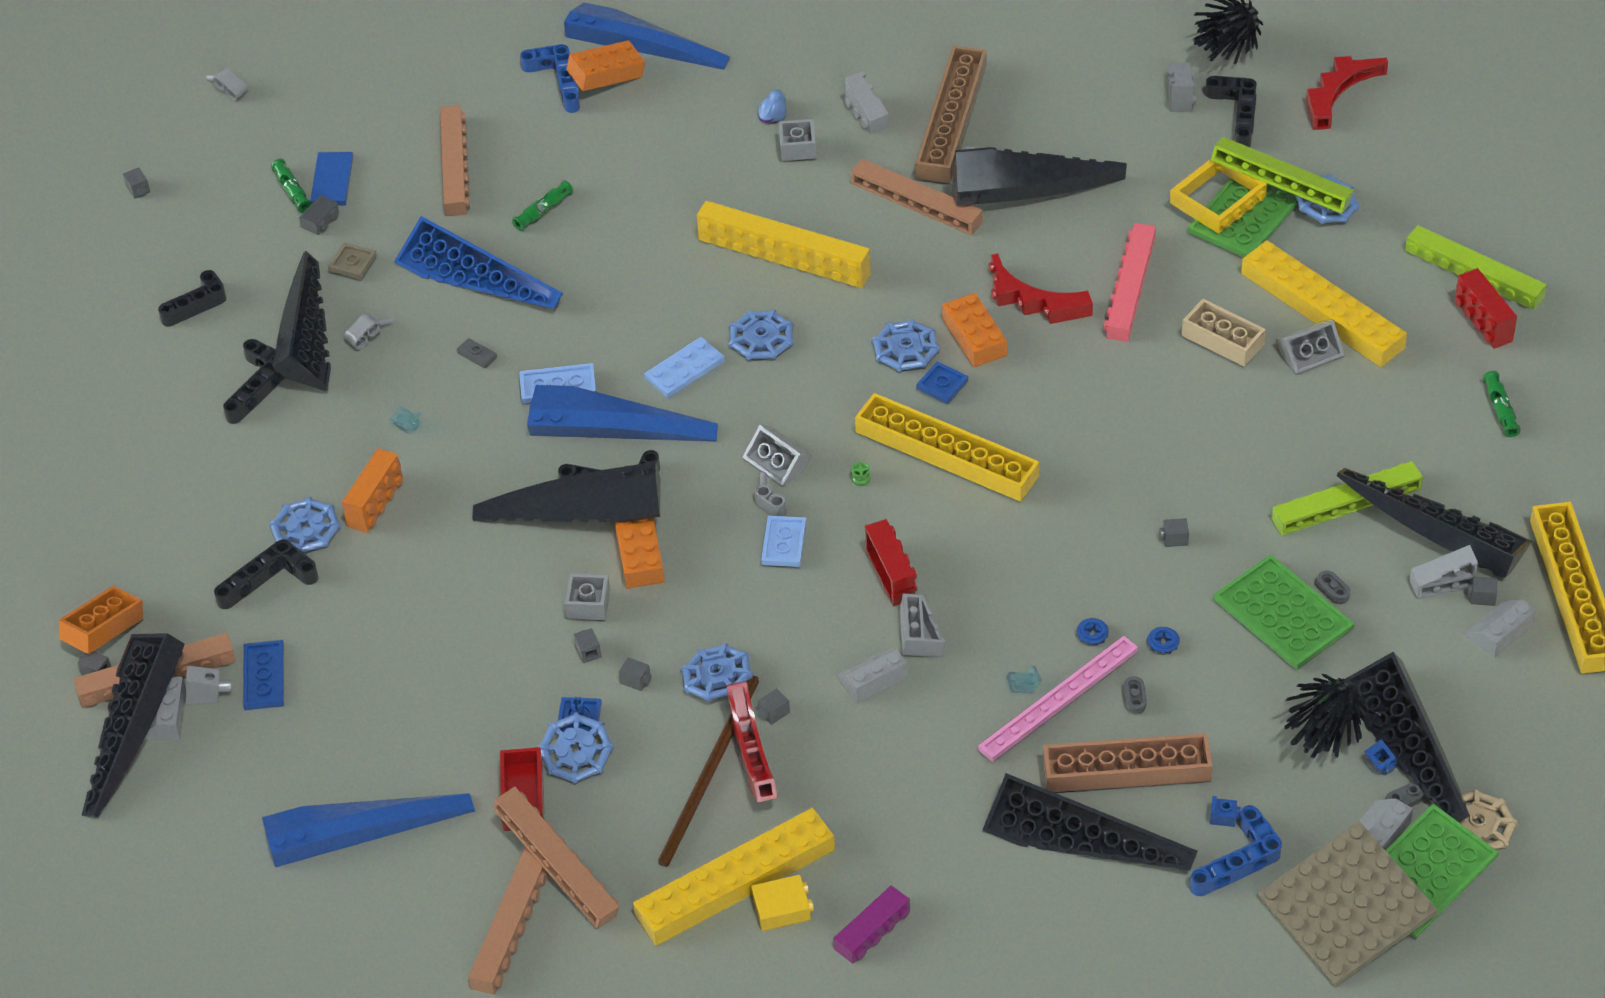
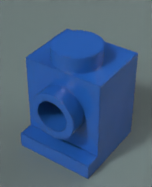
M1382 739L1365 750L1366 758L1373 764L1380 775L1384 772L1389 774L1395 770L1397 759ZM1381 759H1386L1383 763H1379Z
M1212 796L1210 825L1235 827V821L1240 819L1241 807L1237 806V800L1217 799V796Z

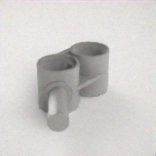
M229 68L223 69L217 75L208 74L206 77L208 81H213L218 89H225L226 95L233 101H236L248 91L246 83L239 79Z
M367 313L363 314L345 332L344 338L355 349L361 350L368 343L367 335L370 337L376 336L381 326L392 324V318L376 319Z
M761 472L760 484L755 487L756 505L771 516H785L787 512L785 496L781 493H773L771 486L767 484V473Z

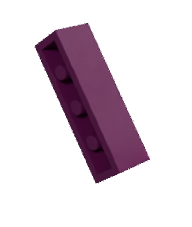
M890 885L833 938L834 950L852 964L858 959L863 958L868 949L877 945L887 932H891L901 919H905L909 915L910 899Z

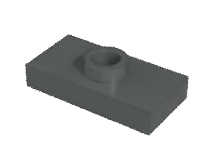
M470 338L457 348L458 354L483 368L488 367L497 358L495 352Z

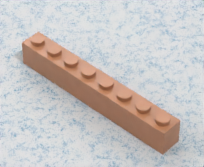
M461 105L440 107L446 216L466 215L467 207H470L469 196L466 197V195H469V185L466 184L469 182L468 172H465V170H468V162L465 160V158H468L467 148H464V146H467V138L464 136V134H467L466 124H463V122H466L465 112H462Z
M861 159L851 170L852 185L972 236L983 223L982 209L972 205L956 206L953 197L890 171L887 168Z
M228 632L184 645L182 655L178 660L172 677H186L187 666L213 669L236 662ZM119 665L73 678L82 708L114 698L112 688L113 684H119L120 677L116 676Z
M513 787L495 799L494 811L596 929L617 916L619 909L617 900L605 891L604 885L592 876L591 870L579 861L577 854L566 846L564 839L553 831L551 824L540 816L538 809L527 801V797L523 792Z
M526 847L469 974L468 979L470 989L495 995L497 988L501 987L503 974L510 967L511 955L517 951L518 939L525 932L527 918L530 919L532 916L533 904L538 901L540 888L546 883L547 871Z

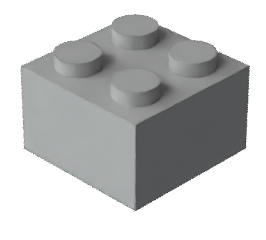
M813 119L778 121L781 161L816 158Z
M569 574L565 599L567 619L606 620L610 596L608 575Z

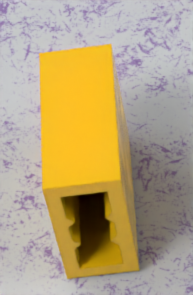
M800 875L751 886L752 898L762 931L811 920V911H814L811 899H807L806 894H809L806 882H802Z

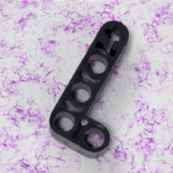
M206 270L200 274L201 287L162 303L158 307L161 323L164 326L170 327L226 301L224 285L214 271Z

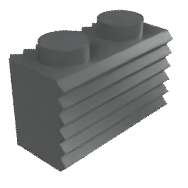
M320 195L299 217L301 228L318 235L322 233V230H326L328 224L338 217L337 202Z

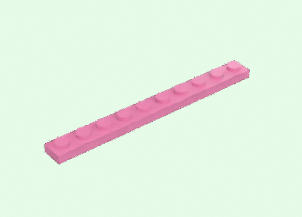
M1125 636L1121 637L978 745V751L991 762H994L1138 652V647Z

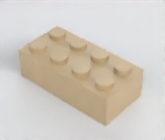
M1202 299L1182 320L1183 337L1244 367L1265 344L1266 329L1205 299Z

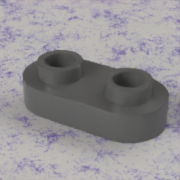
M1326 570L1318 574V587L1333 601L1344 603L1349 600V586L1334 572Z
M1136 676L1127 678L1124 682L1126 707L1132 713H1141L1146 709L1147 705L1144 681Z
M1410 783L1389 792L1385 799L1396 798L1404 804L1413 807L1423 800L1424 793L1418 785Z

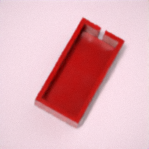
M1478 268L1460 274L1456 285V305L1464 311L1465 316L1473 322L1476 330L1481 332L1485 341L1493 349L1513 342L1517 315Z
M887 519L865 525L866 552L893 607L900 605L903 594H915V591L918 590L915 579H917L916 570L914 567H910L908 554L903 553L901 540L896 539L894 526H890Z
M541 747L500 750L501 795L516 787L526 795L527 801L538 809L540 816L545 820ZM502 820L504 831H512Z

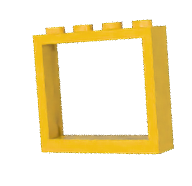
M1210 159L1170 190V204L1219 234L1224 229L1229 228L1234 221L1239 220L1248 210L1250 211L1258 202L1263 201L1267 194V183ZM1218 172H1222L1251 190L1220 215L1188 197Z

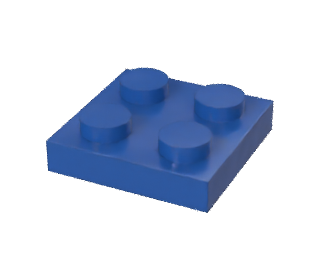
M937 361L916 386L917 390L948 404L968 382V376Z

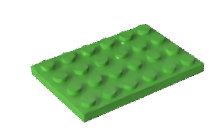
M1230 179L1206 208L1220 215L1251 190ZM1267 184V194L1263 201L1258 202L1250 211L1248 210L1239 220L1234 221L1229 228L1224 229L1221 233H1216L1196 219L1188 227V233L1241 257H1245L1271 237L1298 205V201L1294 194Z
M1271 554L1213 594V600L1296 670L1353 630L1355 623Z
M1434 804L1386 849V852L1438 909L1437 915L1409 935L1416 940L1499 857L1497 850Z

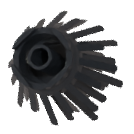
M1215 0L1228 7L1206 3V7L1223 10L1219 12L1194 13V16H1206L1208 18L1195 22L1194 25L1198 24V27H1200L1197 33L1201 35L1194 37L1193 41L1194 45L1199 47L1207 43L1203 49L1205 51L1210 49L1212 52L1207 57L1209 61H1213L1230 42L1231 44L1221 54V57L1225 56L1224 60H1228L1233 50L1239 45L1234 64L1238 62L1245 40H1247L1245 54L1250 51V44L1252 49L1254 44L1256 50L1258 49L1256 30L1261 36L1259 24L1263 26V22L1258 19L1257 14L1259 13L1252 6L1250 0L1249 4L1245 3L1244 0H1240L1241 3L1237 0Z
M1322 674L1328 681L1313 678L1314 681L1320 683L1297 684V687H1302L1300 688L1302 691H1317L1301 693L1286 698L1285 701L1314 696L1312 699L1289 709L1290 713L1298 712L1287 719L1284 729L1287 730L1291 727V730L1307 721L1304 727L1290 741L1291 745H1297L1305 737V743L1303 744L1304 752L1308 753L1316 745L1310 756L1315 758L1322 751L1328 752L1334 741L1333 753L1334 759L1339 756L1341 739L1346 723L1347 746L1351 745V720H1353L1356 741L1359 743V740L1362 738L1359 724L1361 725V719L1365 722V717L1360 707L1368 714L1369 711L1360 701L1359 697L1362 698V696L1351 681L1344 678L1334 679L1327 674Z

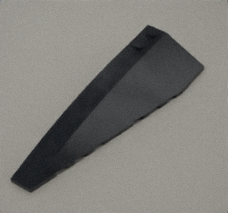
M994 147L955 150L952 195L956 206L1059 195L1124 180L1127 164L1106 160L1104 162H1097L1096 159L1080 160V157H1072L1071 159L1065 158L1063 155L1046 153L1029 154L1028 151H1021V153L1012 152L1011 149H1004L1002 151Z
M305 251L299 262L285 303L277 338L273 368L286 379L327 391L331 363L326 362L325 357H330L329 351L325 350L324 344L328 343V338L324 334L327 331L325 312L323 308H319V304L323 303V298L318 295V291L322 290L317 280L320 279L319 262Z
M656 462L577 474L528 486L473 505L472 518L473 521H497L499 518H504L506 521H514L515 518H523L524 521L540 519L541 522H571L573 519L588 522L589 519H598L599 522L615 520L616 523L660 517L661 478Z
M1343 468L1337 473L1339 479L1370 503L1430 541L1451 552L1470 545L1477 559V566L1493 571V574L1506 578L1513 571L1532 542L1498 524L1490 522L1487 525L1480 522L1481 518L1474 515L1466 517L1463 516L1462 511L1455 508L1444 509L1445 505L1417 494H1413V496L1404 494V489L1398 487L1390 489L1385 485V482L1379 480L1369 481L1368 476L1350 469Z
M168 633L131 634L117 668L116 676L120 677L119 684H113L112 692L114 693V698L108 704L110 714L104 721L98 746L101 751L100 755L95 758L94 765L97 768L95 774L91 775L90 778L92 788L87 792L82 816L97 817L127 772L149 731L171 677L175 673L176 665L185 643Z
M1391 652L1345 678L1357 687L1358 693L1362 696L1359 699L1369 711L1368 714L1360 707L1365 717V725L1378 740L1382 739L1396 757L1398 764L1419 786L1428 799L1457 822L1470 817L1443 748L1403 661L1394 652Z
M1007 773L1003 778L982 830L1022 847H1028L1029 845L1042 850L1183 870H1191L1198 853L1195 849Z

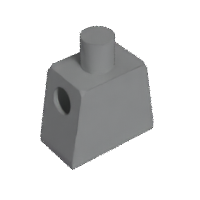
M187 666L186 705L217 703L219 701V692H231V680H219L218 669Z

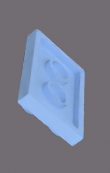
M768 516L761 558L762 565L800 567L806 518Z

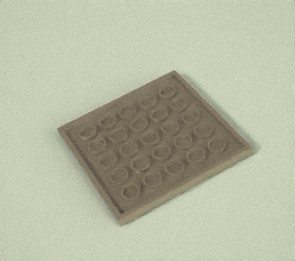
M1360 821L1258 892V896L1335 987L1438 914V909Z

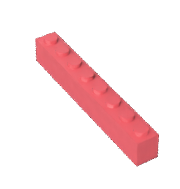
M1134 223L1133 230H1129V243L1126 242L1125 245L1126 255L1122 256L1121 261L1123 268H1119V281L1115 282L1114 287L1116 294H1112V307L1108 308L1107 317L1109 320H1105L1104 323L1107 339L1129 341L1155 242L1156 226Z

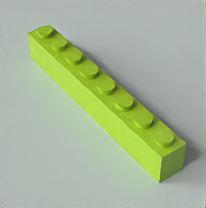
M1222 137L1214 146L1211 161L1341 214L1350 204L1354 191L1351 188L1225 137Z
M1419 225L1406 238L1405 251L1458 276L1478 268L1500 295L1532 310L1545 297L1547 284Z
M1413 461L1401 463L1398 466L1366 475L1369 477V481L1379 480L1385 482V485L1390 489H1396L1397 487L1404 489V494H1409L1422 488L1423 476ZM1344 483L1274 506L1272 509V521L1283 536L1373 506V504Z

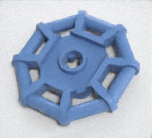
M1333 174L1319 175L1328 180H1331L1348 188L1354 189L1351 185H1347L1342 181L1338 180L1337 178L1333 177ZM1354 192L1348 209L1342 214L1309 200L1305 202L1304 198L1295 195L1299 204V211L1318 220L1320 224L1341 222L1344 224L1359 209V203L1356 201ZM1312 207L1315 208L1316 210L1322 212V213L1320 214L1319 212L1313 210Z
M773 309L771 311L749 310L744 316L729 325V347L738 351L749 361L752 359L774 360L776 356L788 347L793 346L794 324L792 321L783 318ZM780 331H785V336L780 335ZM742 332L743 336L737 337V333ZM778 342L781 343L779 346L773 349V346L775 344H777ZM745 343L747 346H749V349L743 347L742 344Z
M915 319L897 323H886L883 330L872 338L876 360L879 363H884L896 369L897 372L914 368H926L929 361L936 354H939L941 349L937 343L935 329L928 328L916 322ZM928 338L930 343H925L924 339ZM882 345H887L888 349L883 351ZM924 350L928 351V353L924 357H922V353L924 352ZM912 359H915V360H916V361H911V362H905V363H904L905 360H912Z
M307 497L305 500L282 505L281 511L270 522L269 528L272 530L276 542L282 539L295 542L292 544L305 553L318 548L328 547L332 537L341 529V523L338 522L334 511L335 507L332 504H325L312 499V497ZM312 507L322 511L320 513L313 511ZM286 515H288L289 519L286 523H282ZM329 517L330 523H325L324 519ZM309 525V527L302 529V526ZM281 531H286L287 535L282 536Z
M727 643L709 649L697 650L695 656L681 668L684 679V691L688 694L692 693L705 699L706 702L728 696L727 688L713 690L734 682L750 680L753 676L749 663L750 655L746 651L742 652L728 646ZM741 663L742 668H736V665ZM696 674L697 677L692 679L691 675ZM702 685L705 690L698 688V686Z
M574 712V715L554 723L550 722L548 724L549 728L541 744L538 746L541 747L547 773L572 781L573 784H577L578 781L597 773L601 774L610 752L614 750V744L611 743L604 727L605 723L602 720L597 721L580 715L579 712ZM574 723V728H567L564 732L560 730V728ZM580 723L592 727L590 731L580 728ZM554 734H556L558 739L555 746L549 745ZM599 734L602 744H596L594 736ZM579 745L581 750H576V752H572L573 750L571 747ZM601 752L598 761L595 762L594 758L596 756V753ZM549 753H556L558 761L553 763ZM562 766L572 769V773L560 768ZM581 766H591V768L578 772Z

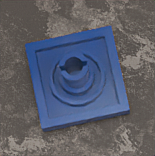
M561 697L558 721L574 715V712H579L580 715L599 721L602 700L596 698ZM574 723L560 728V730L564 732L567 728H574ZM580 723L581 729L586 731L592 729V727Z

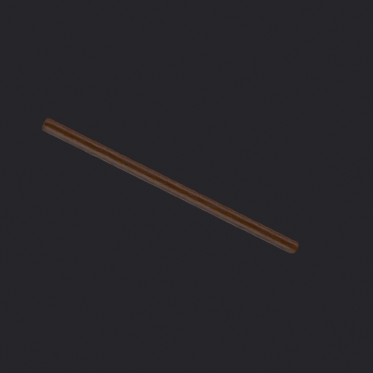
M754 675L750 680L746 681L750 700L759 683V678ZM730 713L658 859L661 866H669L734 734L732 713Z

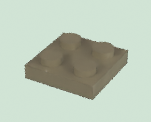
M344 242L328 265L329 272L361 280L376 258V251Z

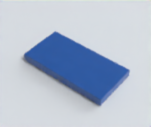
M318 152L310 200L311 204L322 195L325 198L336 201L337 205H346L353 152Z
M283 640L244 644V710L284 706Z

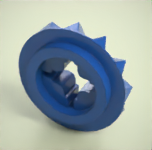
M1096 618L1085 619L1077 627V637L1081 639V642H1087L1088 645L1091 643L1098 645L1099 642H1105L1109 634L1107 624ZM1095 628L1096 633L1091 636L1090 633Z
M1169 627L1155 628L1148 635L1149 648H1153L1154 652L1160 651L1162 654L1165 652L1172 653L1174 649L1178 648L1180 643L1179 635ZM1163 636H1164L1165 639H1166V643H1165V644H1162V642H1161V640L1163 639Z

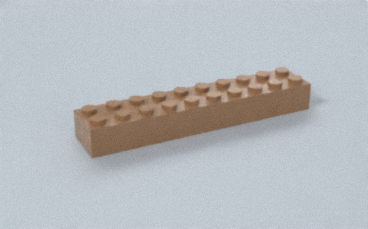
M953 45L915 163L916 179L951 183L954 171L955 150H961L987 66V50Z

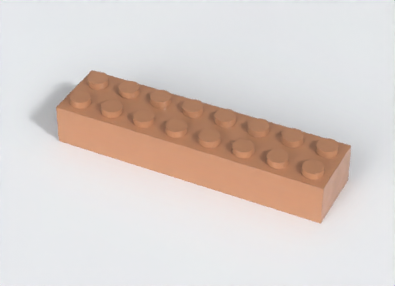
M1207 733L1043 745L1046 788L1052 792L1212 780L1213 766Z

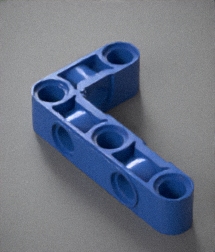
M559 44L522 51L520 53L522 70L529 73L556 68L565 110L569 113L579 111L578 85L566 70L570 54L568 46Z
M1247 805L1242 808L1240 816V827L1246 837H1249L1253 843L1194 870L1191 874L1190 882L1192 894L1196 896L1207 895L1280 859L1282 841L1258 808L1253 805Z

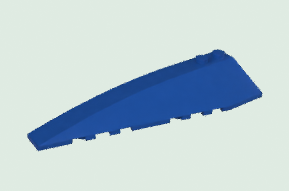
M584 2L571 10L564 21L566 38L605 46L629 40L639 53L722 70L725 69L730 59L728 55L610 7Z
M420 216L394 261L425 279L431 278L437 282L555 309L563 295L562 292L423 216Z
M560 385L535 386L527 424L530 436L717 442L718 423L575 386Z
M470 793L301 806L262 817L276 868L475 812Z

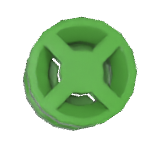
M865 462L855 463L851 467L852 482L857 486H865L871 479L870 466Z

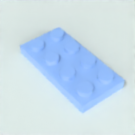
M700 337L644 373V378L665 397L670 398L725 362V356Z
M593 363L519 371L522 404L531 403L536 385L575 386L596 392Z

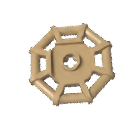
M1478 789L1462 794L1465 802L1471 800L1473 802L1471 805H1467L1470 817L1459 823L1485 842L1493 838L1495 841L1487 844L1495 850L1507 848L1509 846V839L1514 828L1518 826V822L1513 818L1505 804L1506 800L1479 792ZM1500 810L1503 818H1500L1499 815L1497 816L1496 811ZM1477 818L1481 819V824H1477L1474 821H1476ZM1499 826L1506 827L1503 834L1497 832Z

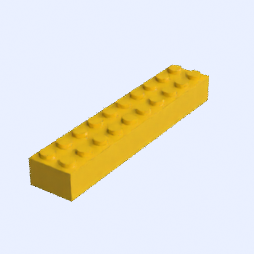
M705 201L696 214L698 237L703 242L859 288H863L871 275L870 248L709 201Z
M1268 240L1242 259L1241 274L1315 324L1326 320H1334L1340 341L1379 367L1384 366L1405 349L1407 332Z
M876 393L870 397L855 417L856 433L1020 502L1040 475L1039 461Z
M1570 501L1532 506L1530 523L1580 672L1584 674L1605 671V598L1572 503Z
M812 807L633 902L635 917L655 946L751 896L752 885L782 879L835 851V837Z

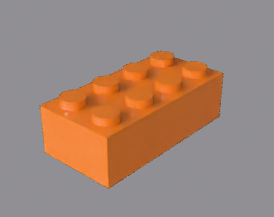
M628 40L569 54L566 70L581 90L586 91L642 78L645 61Z
M976 293L942 304V319L973 367L1007 356V340Z
M377 448L342 501L347 527L368 533L370 528L375 525L378 516L384 512L386 504L393 498L395 490L403 482L398 454Z
M654 518L623 523L615 522L626 589L665 583Z
M113 585L59 619V639L90 654L143 619V600Z

